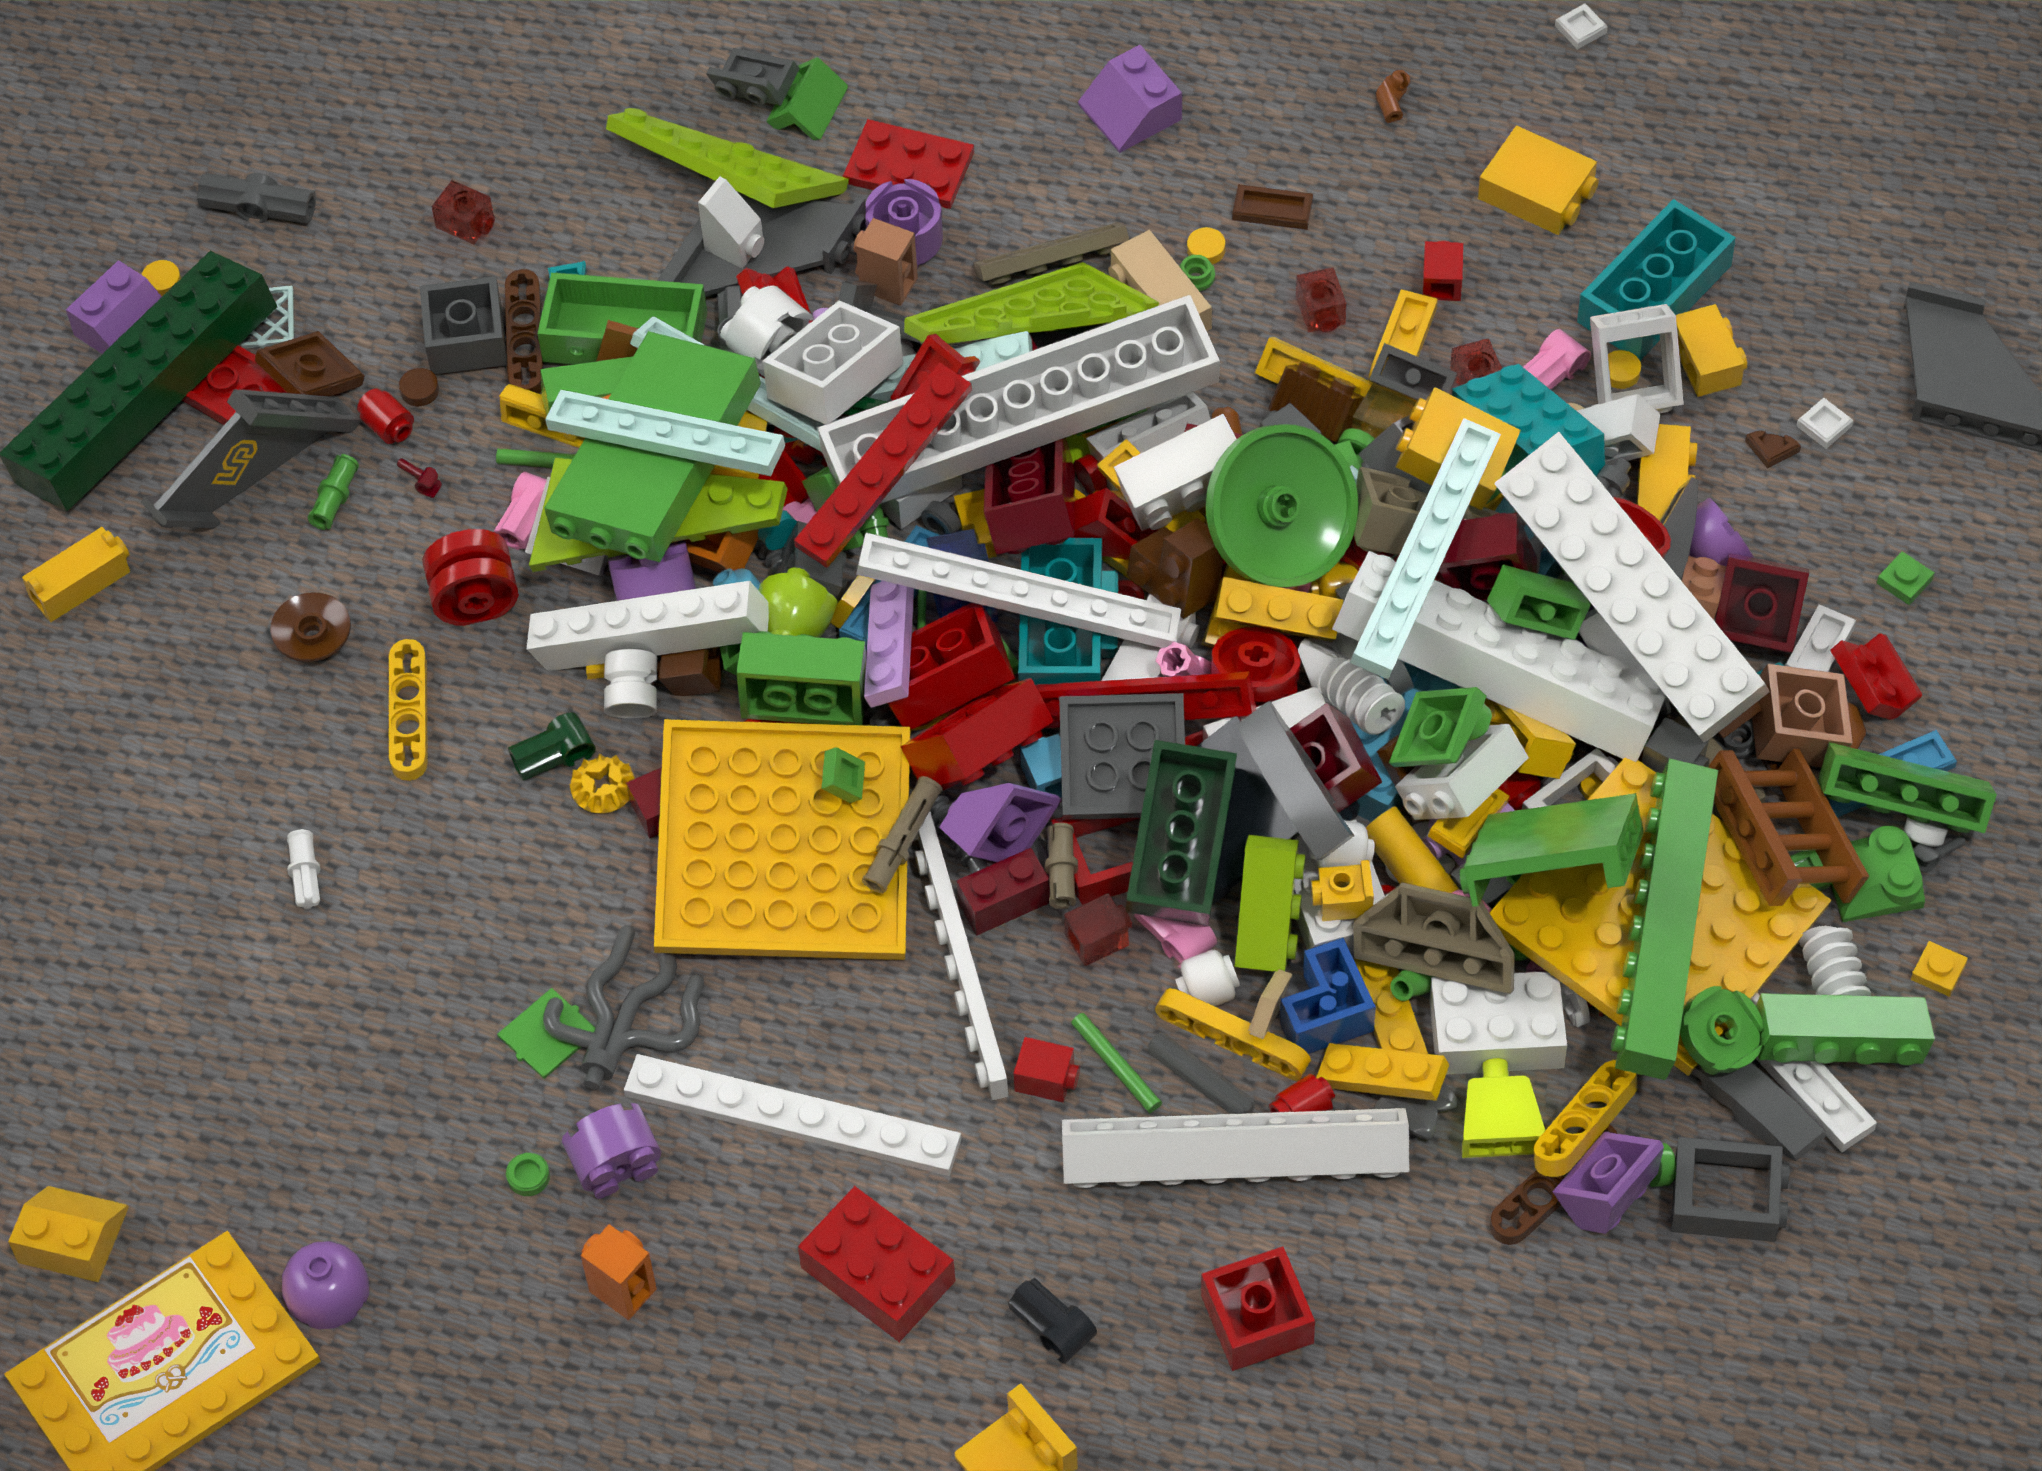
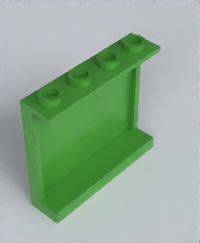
M1636 793L1488 814L1482 829L1478 831L1476 842L1472 844L1470 855L1466 856L1464 868L1460 869V882L1463 893H1470L1472 907L1479 906L1491 878L1603 863L1607 888L1625 886L1644 834Z

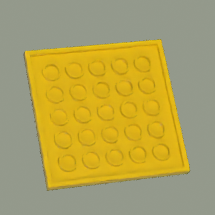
M664 719L654 953L905 960L907 861L905 864L899 865L887 887V891L884 893H878L869 889L862 882V878L866 875L878 854L877 845L881 839L887 838L901 810L909 799V763L900 746L910 740V727ZM837 747L865 761L861 800L849 803L821 789L825 751Z
M1624 758L1588 799L1592 800L1634 793L1637 795L1644 834L1625 886L1607 888L1603 863L1526 873L1517 880L1489 912L1510 945L1620 1026H1622L1623 1015L1617 1013V1005L1620 993L1623 988L1627 989L1629 978L1622 975L1627 953L1633 952L1635 942L1628 940L1629 928L1633 916H1639L1640 905L1634 904V895L1639 879L1644 880L1646 870L1639 867L1643 846L1645 843L1650 844L1651 833L1645 832V824L1649 809L1651 807L1655 808L1656 798L1650 796L1656 772L1639 760L1634 762L1627 758ZM1714 814L1711 816L1684 1006L1693 996L1713 986H1722L1723 988L1721 989L1731 992L1737 990L1752 1000L1799 943L1803 936L1802 933L1814 925L1831 902L1830 898L1812 885L1798 884L1783 906H1769L1725 822ZM1715 1021V1031L1721 1037L1728 1029V1026L1725 1023L1718 1024ZM1679 1035L1674 1066L1689 1076L1698 1063L1689 1055Z

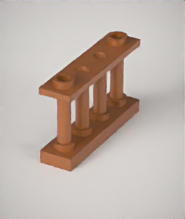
M1792 749L1778 770L1744 771L1733 750H1719L1708 768L1718 770L1714 803L1768 905L1783 906L1798 884L1832 883L1843 903H1850L1867 881L1869 875L1800 749ZM1780 786L1788 802L1761 803L1753 787ZM1797 818L1805 834L1778 835L1770 819ZM1815 850L1823 866L1796 867L1788 851Z

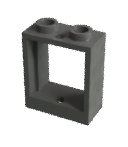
M1678 1137L1675 1152L1676 1175L1673 1181L1671 1232L1775 1242L1778 1228H1786L1788 1217V1202H1780L1781 1189H1788L1790 1164L1782 1163L1783 1147ZM1694 1163L1768 1169L1767 1213L1692 1206Z

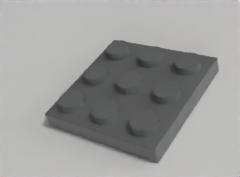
M1183 693L1059 697L1063 820L1141 818L1154 740L1185 745Z

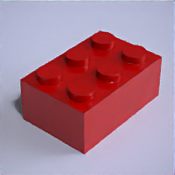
M972 602L912 632L908 697L888 703L902 727H910V730L918 726H924L934 718L954 708H960L970 700L991 690H996L1005 683L1015 679L1001 635L984 605Z
M1032 678L1004 685L973 699L900 746L917 780L921 776L931 778L940 784L943 790H946L959 782L962 785H966L979 779L985 774L982 769L989 763L995 766L1008 760L1014 755L1012 748L1018 744L1023 747L1037 741L1043 736L1041 729L1054 722Z
M856 1186L843 1197L798 1246L800 1265L804 1271L899 1343L956 1281L954 1259Z

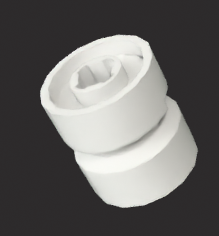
M621 649L607 653L604 660V678L611 681V684L604 689V712L616 718H647L655 715L657 712V689L651 684L657 680V656L652 652L639 649Z

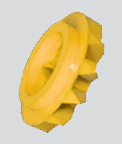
M599 753L597 758L590 761L583 759L582 765L577 770L572 771V780L569 785L574 801L581 808L592 813L602 814L616 811L628 803L629 796L626 782L635 779L629 763H623L617 755L609 758ZM609 772L610 785L603 784L596 791L594 779L601 780Z

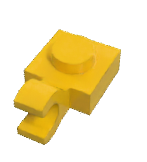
M985 489L954 496V504L961 522L963 536L975 533L981 559L997 556L984 515Z

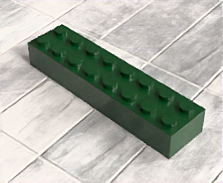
M210 250L0 451V458L14 483L67 512L153 429L188 392L192 391L208 373L278 307L263 275Z

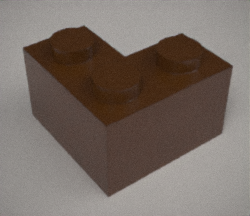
M1196 518L1175 532L1164 526L1131 546L1127 577L1158 599L1162 604L1180 608V617L1185 619L1217 599L1224 559L1213 543L1208 525L1199 518Z

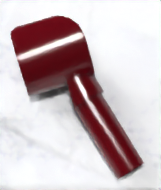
M403 458L398 460L397 466L418 480L414 485L417 492L434 498L442 486L441 481L437 480L438 473L432 467H426L423 470Z

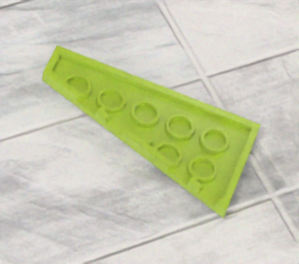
M627 108L622 113L608 115L606 130L714 181L722 177L736 191L772 208L843 194L847 190L849 181L847 178L756 150L747 143H734L649 116L640 109Z
M1082 262L906 317L904 320V333L919 340L921 344L931 334H937L947 344L995 338L1028 331V333L1054 331L1056 329L1115 322L1157 307L1159 302Z
M555 458L529 562L532 572L547 570L546 566L565 562L568 566L582 563V559L606 555L610 558L626 555V553L612 549H599L590 543L579 540L563 539L551 532L544 507L573 459ZM710 474L672 542L690 539L691 542L706 539V535L726 531L735 534L779 525L787 493L785 482Z

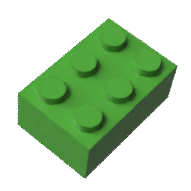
M766 631L757 633L743 632L737 666L741 718L812 724L863 725L866 703L864 698L866 674L865 641L847 637L838 639L819 638L806 634L797 636L778 635Z

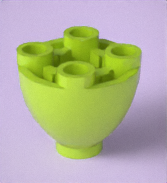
M793 567L788 569L787 573L768 576L760 583L758 589L769 602L768 632L772 634L791 636L806 634L820 638L828 629L837 606V599L824 586L810 578L809 573L801 568Z

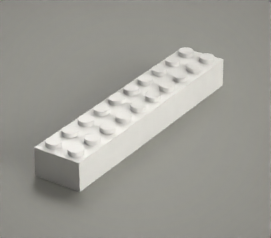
M1188 295L961 376L972 383V391L881 503L1218 383L1220 360L1191 296ZM913 394L818 427L822 453L838 486Z

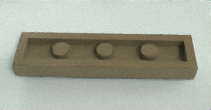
M1116 222L975 261L973 265L977 278L983 281L988 280L989 285L1009 281L1011 273L1022 270L1027 275L1039 273L1048 269L1047 263L1061 260L1062 264L1075 263L1084 259L1083 253L1097 250L1098 254L1110 253L1111 249L1118 246L1119 243L1128 241L1129 236L1126 226Z

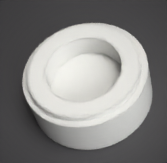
M1907 817L1903 831L1908 835L1909 839L1928 846H1940L1944 843L1948 829L1937 821L1931 820L1930 823H1922Z

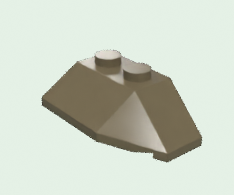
M1401 883L1354 921L1355 959L1508 994L1514 991V952L1482 900L1479 906L1472 907L1470 897Z

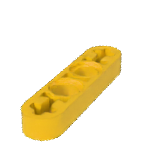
M413 639L398 641L389 652V761L393 774L397 778L407 781L415 780L422 776L428 764L427 660L424 647L420 642ZM408 653L413 654L411 659L412 673H405L403 664L405 654ZM412 686L419 690L417 696L410 700H402L397 696L404 687ZM413 720L418 722V729L411 734H402L397 730L404 721ZM404 746H411L414 760H412L411 766L406 767L403 765L405 761Z
M1166 989L1155 1007L1157 1015L1162 1020L1203 1039L1205 1036L1216 1040L1214 1044L1241 1057L1243 1054L1253 1057L1252 1062L1293 1081L1301 1079L1311 1062L1309 1054L1295 1043L1269 1031L1264 1039L1253 1036L1248 1031L1251 1023L1180 990Z
M1616 1060L1607 1061L1599 1067L1534 1145V1164L1540 1174L1549 1177H1559L1567 1174L1635 1095L1637 1091L1636 1073L1615 1069ZM1591 1102H1603L1607 1104L1605 1107L1602 1108H1590L1586 1106ZM1570 1127L1585 1129L1584 1132L1577 1134L1567 1133L1565 1130Z

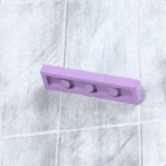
M886 581L871 585L864 698L871 708L908 697L914 588Z

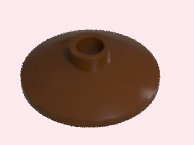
M317 592L304 593L290 598L277 609L271 621V637L276 648L286 657L301 662L319 661L333 655L345 644L350 634L351 620L346 607L335 597ZM313 630L318 631V633L315 634V635H312V636H307V635H306V634H307L308 632H310V631H313Z

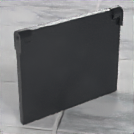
M1237 715L1196 746L1237 753L1236 769L1213 904L1230 892L1233 886L1243 880L1245 846L1249 835L1292 840L1300 836L1271 790L1236 725L1242 721Z

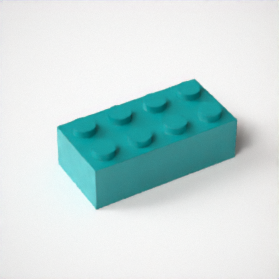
M1673 199L1580 294L1577 323L1591 331L1590 317L1663 304H1667L1675 315L1688 312L1732 266L1736 237ZM1660 334L1609 343L1620 350L1635 354L1641 361L1660 341Z
M1520 364L1506 366L1500 371L1482 378L1472 379L1466 384L1452 388V396L1521 430L1505 467L1507 473L1558 432L1561 433L1595 476L1598 475L1601 468L1605 465L1604 433Z
M1068 538L1065 542L1057 545H1047L1044 543L1029 547L1021 553V570L1102 589V538ZM1020 614L1019 681L1032 678L1035 685L1101 681V633Z

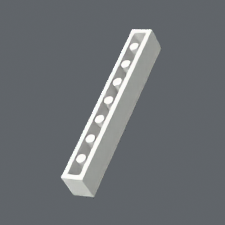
M1406 1108L1062 1120L1064 1184L1073 1183L1074 1186L1080 1188L1094 1187L1101 1182H1116L1120 1186H1135L1140 1184L1141 1181H1159L1165 1185H1176L1190 1179H1202L1206 1183L1213 1184L1222 1183L1227 1178H1245L1251 1182H1263L1270 1179V1177L1288 1176L1289 1179L1297 1181L1311 1179L1313 1175H1331L1337 1179H1350L1355 1177L1356 1174L1374 1173L1375 1176L1390 1178L1397 1176L1399 1172H1409V1123Z

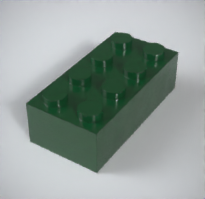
M1154 740L1126 899L1127 913L1209 926L1236 769L1237 753Z

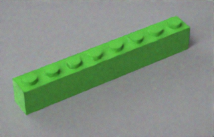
M1669 758L1663 773L1656 772L1654 775L1650 796L1656 798L1655 808L1651 807L1649 809L1645 824V832L1651 833L1650 844H1644L1639 862V867L1646 870L1644 880L1639 879L1634 895V904L1640 905L1639 916H1633L1628 934V940L1635 942L1633 952H1628L1626 955L1622 974L1623 977L1629 978L1627 989H1622L1617 1005V1013L1623 1015L1622 1026H1616L1611 1044V1051L1617 1052L1615 1069L1666 1080L1676 1061L1718 770Z

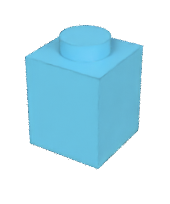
M1059 734L1047 738L1041 737L1029 745L1020 746L1021 767L1030 788L1055 794L1062 798L1061 739Z

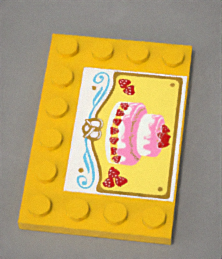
M227 1230L4 1373V1375L69 1471H155L321 1361L316 1351Z

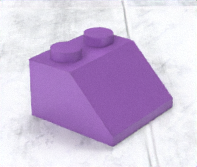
M1141 45L1108 61L1078 101V105L1119 153L1182 120V92Z
M118 260L66 309L74 336L103 354L162 296L147 278Z
M1012 783L961 793L958 799L949 807L947 816L939 828L969 856L999 862L1031 848L1062 799L1055 794Z
M1604 1132L1554 1189L1553 1193L1577 1227L1582 1230L1607 1234L1609 1230L1613 1229L1620 1222L1621 1216L1630 1205L1645 1193L1647 1185L1658 1174L1664 1146L1660 1140Z

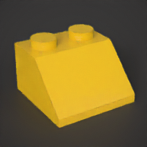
M47 1186L24 1203L8 1243L17 1262L20 1264L99 1282L129 1206Z

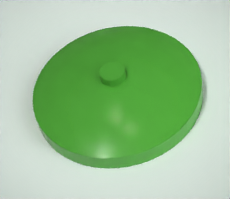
M1289 424L1268 425L1256 428L1235 440L1221 455L1214 467L1206 494L1208 529L1213 543L1224 561L1235 572L1249 581L1275 587H1296L1313 582L1329 572L1339 562L1353 538L1358 518V493L1353 473L1338 448L1314 430Z

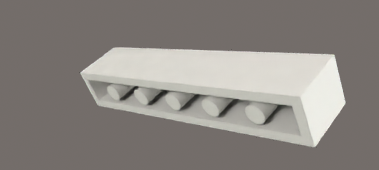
M751 581L534 613L530 615L526 649L546 670H563L603 664L607 653L621 649L645 650L658 656L741 643L743 632H768L769 602Z

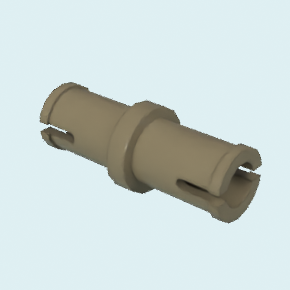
M1055 823L1053 827L1050 825L1047 828L1049 858L1045 861V871L1049 875L1050 880L1049 904L1056 909H1068L1070 905L1075 906L1076 904L1074 874L1078 871V860L1073 854L1074 829L1073 826L1067 823Z

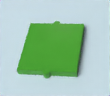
M553 988L548 990L497 1034L516 1053L518 1061L524 1060L543 1079L581 1048V1046L559 1041L546 1031L543 1016L550 999L554 997L559 998L564 1004L560 1016L562 1024L590 1032L595 1031V1027L579 1013V1007L577 1005L571 1006Z

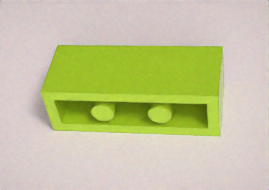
M1255 835L1248 836L1245 846L1235 967L1266 971H1278L1280 969L1285 971L1288 959H1296L1298 935L1290 934L1292 919L1299 920L1302 895L1294 894L1295 879L1303 880L1306 854H1298L1299 840Z

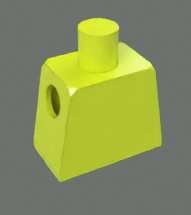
M1492 1058L1484 1061L1482 1064L1483 1078L1468 1080L1462 1158L1534 1154V1145L1545 1132V1127L1530 1079L1524 1075L1509 1076L1508 1062L1505 1059Z

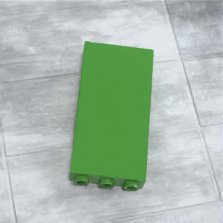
M648 331L611 393L609 400L738 426L759 389L761 381L755 358ZM585 438L544 507L551 532L563 539H575L590 543L599 549H612L629 554L636 559L645 558L660 562L715 464Z

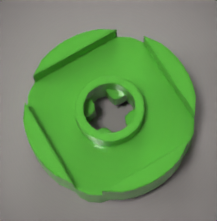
M1722 986L1707 988L1693 996L1684 1006L1680 1028L1682 1042L1689 1055L1709 1074L1731 1073L1745 1067L1755 1060L1762 1045L1759 1046L1760 1033L1764 1031L1759 1010L1745 994L1737 990L1731 992L1721 989L1723 988ZM1715 1021L1718 1024L1725 1023L1728 1026L1729 1030L1725 1033L1728 1040L1716 1033Z

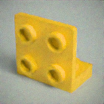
M1019 1384L1007 1393L1008 1412L955 1451V1460L965 1471H1075L1078 1469L1077 1447L1022 1384Z

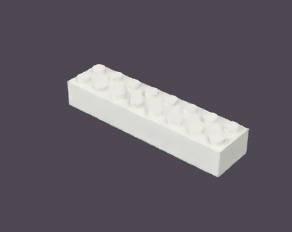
M1560 432L1556 433L1494 483L1703 743L1711 739L1770 692L1765 682Z
M1371 551L1368 552L1346 595L1333 630L1357 641L1360 640L1396 564L1393 559L1388 556L1377 555ZM1436 580L1433 581L1398 659L1463 688L1477 687L1487 695V699L1622 759L1627 758L1634 762H1637L1666 697L1647 672H1641L1627 666L1613 656H1605L1591 650L1577 640L1506 623L1490 604L1472 597L1462 589L1449 587Z

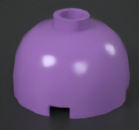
M1707 498L1697 505L1696 523L1689 556L1695 558L1707 557L1724 566H1727L1729 553L1754 558L1739 533L1733 530L1727 522L1728 518L1711 498Z
M332 1241L314 1242L298 1250L288 1260L282 1273V1296L290 1315L296 1320L298 1319L300 1322L308 1324L309 1327L315 1329L336 1328L350 1322L357 1315V1311L362 1307L364 1301L366 1303L369 1296V1278L360 1258L347 1246Z

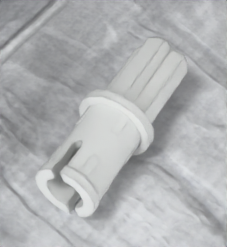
M300 829L292 831L287 835L291 862L287 872L293 879L296 905L303 907L304 910H309L320 902L317 874L320 873L321 869L320 864L315 860L313 833L309 830Z

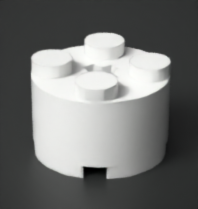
M756 286L749 288L741 298L740 303L742 306L734 317L723 326L720 333L721 338L726 341L727 347L734 353L755 358L758 372L762 376H764L763 360L809 324V320H814L812 314L777 286H767L762 289H758Z

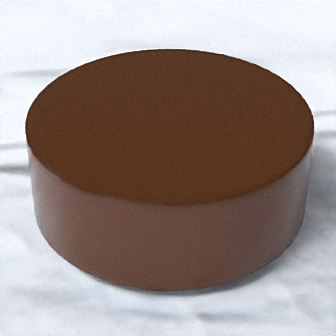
M425 368L411 369L403 374L399 381L401 397L411 406L420 407L428 405L439 394L436 375Z

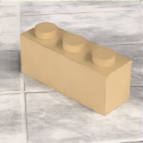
M1150 229L1111 249V266L1108 268L1111 277L1158 301L1159 306L1190 295L1206 331L1212 329L1211 305Z

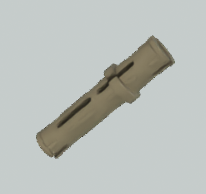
M924 776L919 777L917 785L901 810L887 838L881 839L877 845L878 854L868 872L862 878V882L869 889L878 893L886 892L899 865L905 864L909 858V847L937 797L943 791L941 785L933 779Z

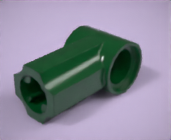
M570 712L557 716L548 724L546 731L508 747V751L515 769L524 781L562 763L565 766L572 767L575 766L574 762L584 757L588 760L596 752V747L578 714Z

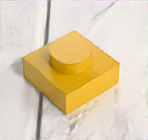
M1929 941L1912 973L1911 980L1950 997L1966 966L1968 958Z

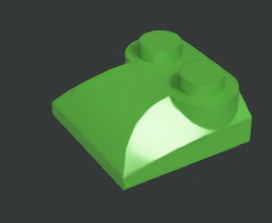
M1477 687L1416 692L1389 763L1393 767L1457 763L1464 753L1468 741L1483 736L1489 729L1492 713L1490 708L1484 704L1487 695Z
M1882 826L1874 830L1870 837L1850 841L1869 878L1850 903H1843L1831 883L1842 922L1924 908L1925 896L1922 875L1911 841L1902 829L1895 826Z

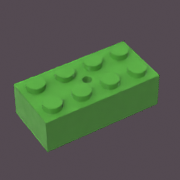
M551 272L537 333L543 362L563 364L596 362L608 320L640 328L650 318L656 317L701 343L708 313L703 284Z

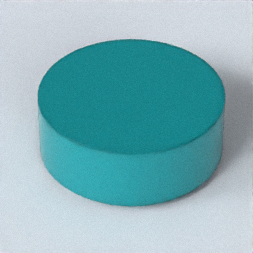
M783 510L780 524L758 529V538L769 550H778L784 546L797 521L789 512Z

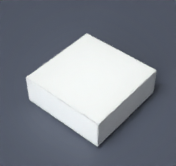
M1585 3L1555 20V27L1577 50L1605 35L1608 26Z
M1825 398L1821 399L1797 421V427L1825 449L1853 425V419Z

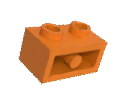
M610 1224L600 1234L596 1233L587 1240L582 1249L581 1259L589 1292L627 1320H630L657 1289L649 1252L643 1248L642 1242L628 1230H624L621 1233Z

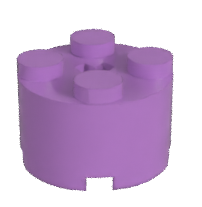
M905 179V184L892 185V181L881 184L871 192L866 201V228L871 220L875 218L914 232L917 267L930 260L939 251L943 241L942 210L937 193L927 184L913 179Z
M685 541L671 543L660 562L645 558L636 559L629 554L608 559L617 601L696 589Z
M631 1103L632 1110H624L621 1104H615L595 1111L576 1123L579 1129L577 1133L570 1137L567 1131L562 1138V1144L583 1189L593 1192L597 1199L617 1192L619 1189L618 1183L634 1177L635 1181L639 1182L654 1176L658 1172L656 1162L661 1156V1150L641 1107L636 1103Z

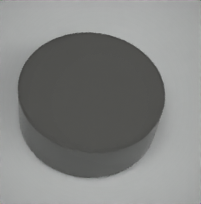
M939 501L930 502L921 513L922 521L927 529L945 538L951 539L961 528V522L954 511Z

